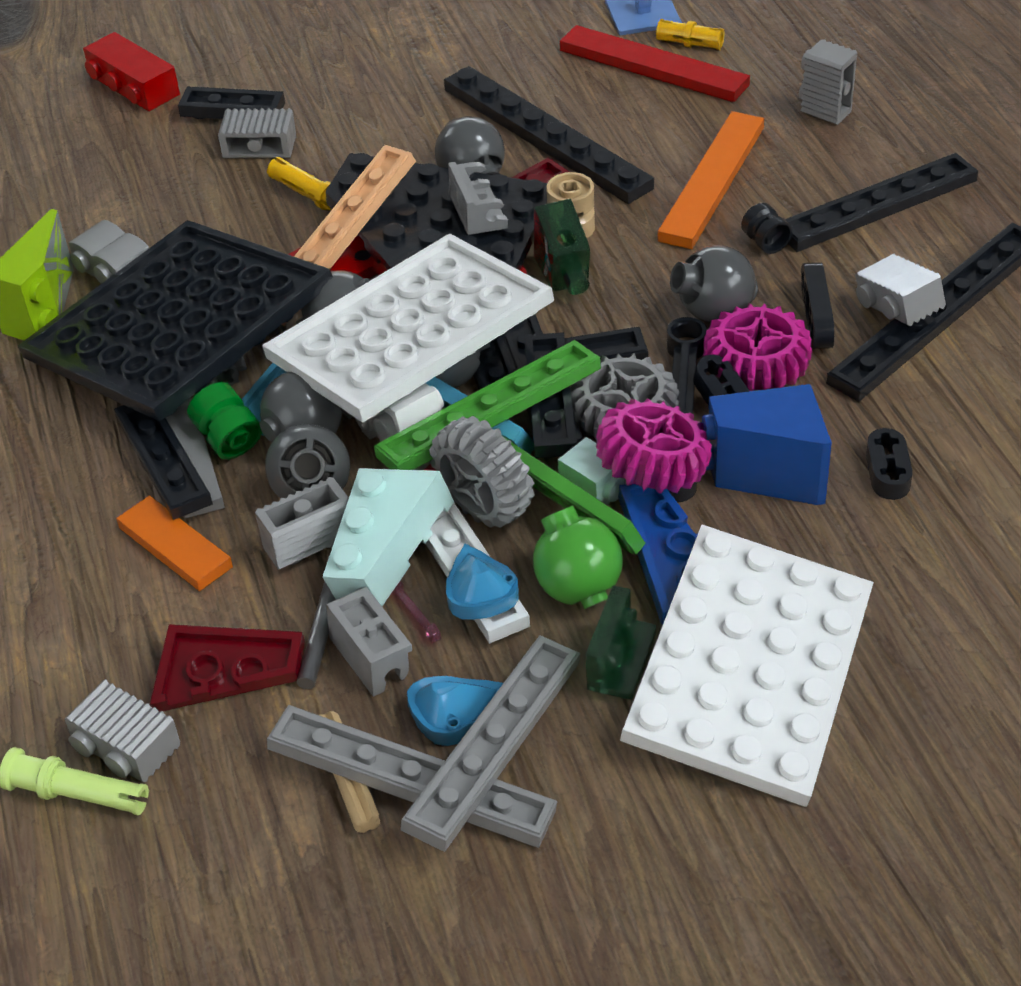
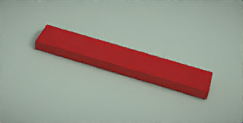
M578 25L573 27L560 40V51L730 102H735L750 86V75Z

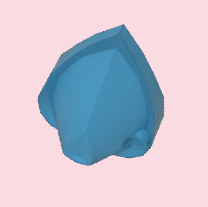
M464 544L446 580L447 603L451 613L460 619L475 620L489 618L513 608L519 599L518 578L508 566L494 560L482 551Z
M452 676L426 677L413 683L408 689V708L416 726L426 738L437 745H455L461 741L503 683Z

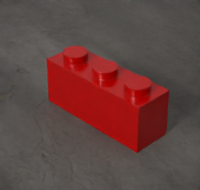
M116 32L83 48L86 58L85 68L92 79L98 80L112 91H116L132 103L139 105L149 112L180 95L173 65Z

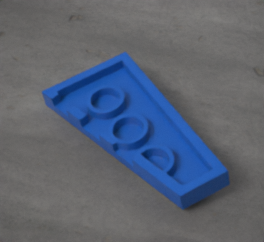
M627 484L619 485L618 499L624 516L633 523L646 543L637 555L660 622L663 624L698 533H694L687 524L688 516L668 489H664L659 494L652 488H646L643 491L642 487L636 484L629 486Z

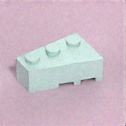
M359 468L322 576L336 600L367 587L380 605H384L411 566L408 561L420 542L426 544L433 534L430 528L442 511L448 512L454 503L440 471Z

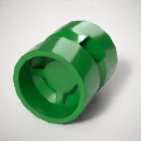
M217 382L203 388L193 397L188 405L187 416L203 435H208L206 438L207 442L221 459L229 460L245 454L254 447L262 435L260 422L251 410L244 406L243 400L227 382Z

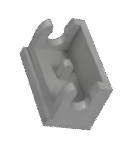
M456 162L448 163L449 195L467 234L507 229L508 219L501 210L504 207L503 202L495 198L490 188L489 180L477 179L471 181L469 178L474 172L481 173L485 171L484 164L481 162H470L457 165Z
M367 587L326 604L330 640L373 697L385 691V676L390 670L395 669L398 677L401 680L405 679L409 671L408 652L412 651V644Z

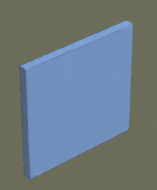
M605 0L619 36L654 31L657 29L660 19L682 23L671 0Z

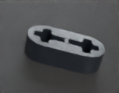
M706 355L701 358L693 375L694 385L708 406L710 396L750 392L738 373L733 370V366L728 361L722 362L723 357L719 355ZM719 368H722L723 371L718 380L716 375H718Z
M889 428L877 429L871 432L868 436L866 460L872 488L882 498L891 500L901 499L910 491L913 471L906 440L900 432ZM884 448H887L891 454L885 455ZM893 472L894 480H891L890 476L886 475V473Z

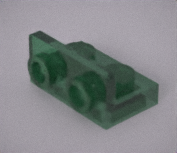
M612 586L586 652L587 690L624 699L633 698L656 635V625L636 620L637 610L631 608V589Z

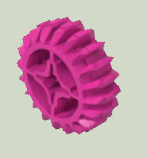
M748 303L744 309L736 306L733 313L721 312L719 319L711 320V325L706 330V336H704V356L719 355L723 357L721 361H728L733 366V370L738 373L749 391L782 388L785 384L795 385L797 378L805 375L812 356V339L810 331L805 328L804 321L796 320L794 312L782 313L781 306L770 309L767 308L765 303L762 307H753ZM719 368L718 375H716V377L718 376L720 378L721 373L723 371L722 368Z
M647 398L642 403L635 399H630L628 404L618 402L615 408L607 410L601 425L598 426L596 434V456L602 460V467L612 470V477L626 479L627 486L636 484L641 486L643 491L646 488H652L661 494L664 489H668L673 493H678L681 487L691 489L694 482H700L712 456V444L710 440H707L706 431L703 430V423L694 421V414H684L681 412L680 406L673 408L665 405L664 401L658 404L653 403Z

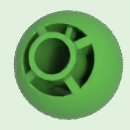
M574 506L562 509L543 518L541 522L545 532L537 541L533 553L534 573L542 589L561 603L573 605L581 602L584 609L609 599L606 590L616 585L623 566L622 550L614 533L605 524L594 518L578 516Z

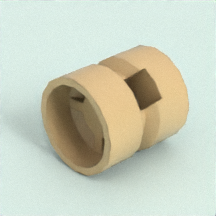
M565 172L554 176L547 183L548 231L555 239L563 242H579L590 237L595 231L593 207L594 182L590 177L581 173Z

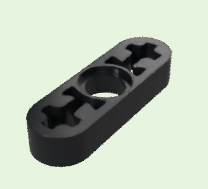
M802 263L801 291L807 326L812 339L811 347L812 349L833 348L834 319L823 263Z

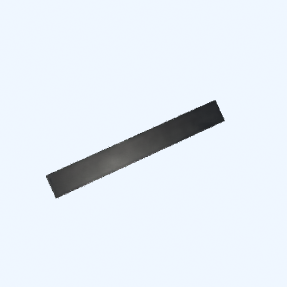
M1015 223L1008 225L942 279L946 302L944 309L939 308L937 313L933 311L931 316L926 315L925 319L920 318L918 323L914 321L912 326L893 319L827 373L826 384L858 402L861 401L1021 266V226Z

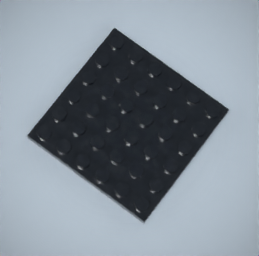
M187 220L19 344L18 348L23 358L160 422L165 417L172 415L177 410V407L192 395L205 388L221 372L232 367L251 348L261 344L266 336L281 324L291 320L296 312L319 295L324 285L333 276L330 269Z

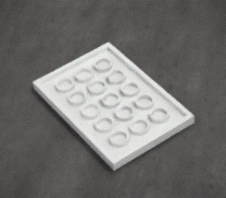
M449 233L262 346L268 360L286 372H293L299 375L313 390L361 422H365L402 397L409 395L413 390L435 376L442 374L457 362L475 353L476 350L490 341L505 334L520 322L535 315L539 310L554 301L552 287Z
M701 525L623 727L620 741L807 807L812 796L874 582Z

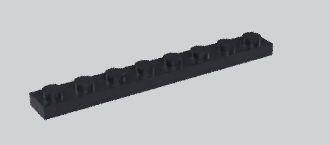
M472 67L462 68L444 79L446 92L575 172L590 177L596 185L625 203L630 204L654 189L653 176Z

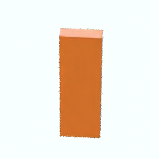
M150 495L116 518L119 529L199 592L233 568L229 555L182 519L173 520L167 508Z

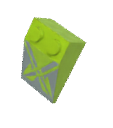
M49 210L0 257V329L2 334L25 341L64 312L74 267L70 260V253L58 210Z

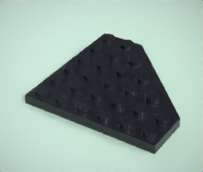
M350 153L326 190V203L331 209L334 208L373 160V156L365 153ZM415 163L357 236H360L364 241L365 249L378 264L383 263L388 270L449 233L520 270L534 242V211L536 210V216H538V221L542 225L549 209L547 207V183H542L535 179L509 178L502 174L472 173L469 176L471 181L477 179L489 180L490 188L495 198L503 202L504 207L501 210L508 219V228L468 235L449 195L448 168L438 167L430 163Z

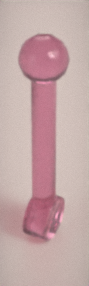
M400 580L391 594L397 595L423 627L428 639L432 643L440 640L441 634L434 623L431 624L406 594L403 590L404 585Z

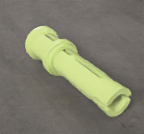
M17 747L10 748L7 751L0 766V788L12 791L18 787L34 791L39 798L45 800L62 795L131 812L134 815H141L147 803L129 799L128 795L145 798L149 796V788L146 784L133 783L68 768L59 757L49 756L47 759L28 756L23 749Z

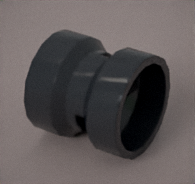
M758 203L752 206L745 213L741 222V228L750 239L756 240V244L767 254L781 251L787 246L793 234L792 226L784 218L778 216L775 209L767 203Z

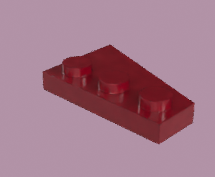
M169 624L149 705L152 708L155 707L159 712L295 682L299 675L305 645L303 632Z

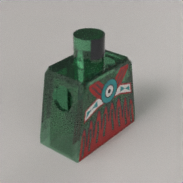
M570 198L536 206L534 211V258L553 291L557 292L568 289L570 294L578 295L585 292L590 286V247L572 200ZM558 235L562 239V245L557 240Z

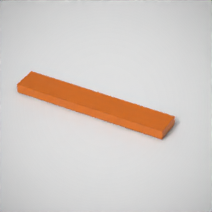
M731 111L659 228L658 242L693 249L764 129L765 118Z

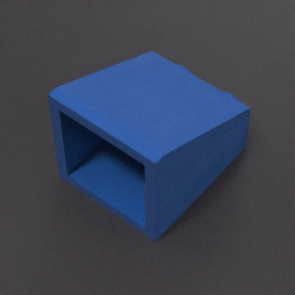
M811 384L709 397V414L702 416L703 430L706 431L707 440H710L712 444V456L706 471L711 470L715 487L814 505L826 504L832 442Z

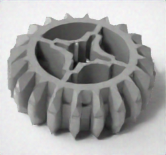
M619 353L614 359L602 356L600 370L579 380L570 387L574 420L578 423L579 428L583 430L584 437L594 436L596 442L598 426L601 425L607 410L615 408L618 402L628 404L630 399H635L642 403L648 398L653 403L658 404L664 401L665 405L673 408L679 404L677 400L679 390L672 373L664 370L663 363L652 364L650 357L639 360L636 358L635 353L630 358H623Z
M462 416L445 426L432 440L433 445L429 449L430 455L433 458L430 461L431 466L441 472L454 503H457L462 508L464 514H471L474 521L477 523L483 521L490 528L494 525L501 528L520 517L531 504L530 500L535 496L532 489L534 485L533 478L527 474L530 468L522 462L520 458L522 453L517 452L511 445L512 440L507 441L502 436L499 428L493 430L486 420L480 422L474 416L469 418Z

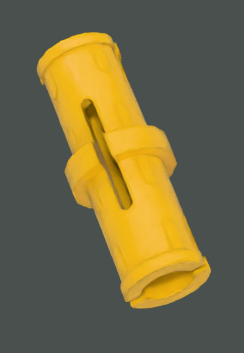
M660 19L656 29L657 40L682 43L684 47L689 48L695 45L721 50L725 36L723 28L700 26L695 21L679 23Z

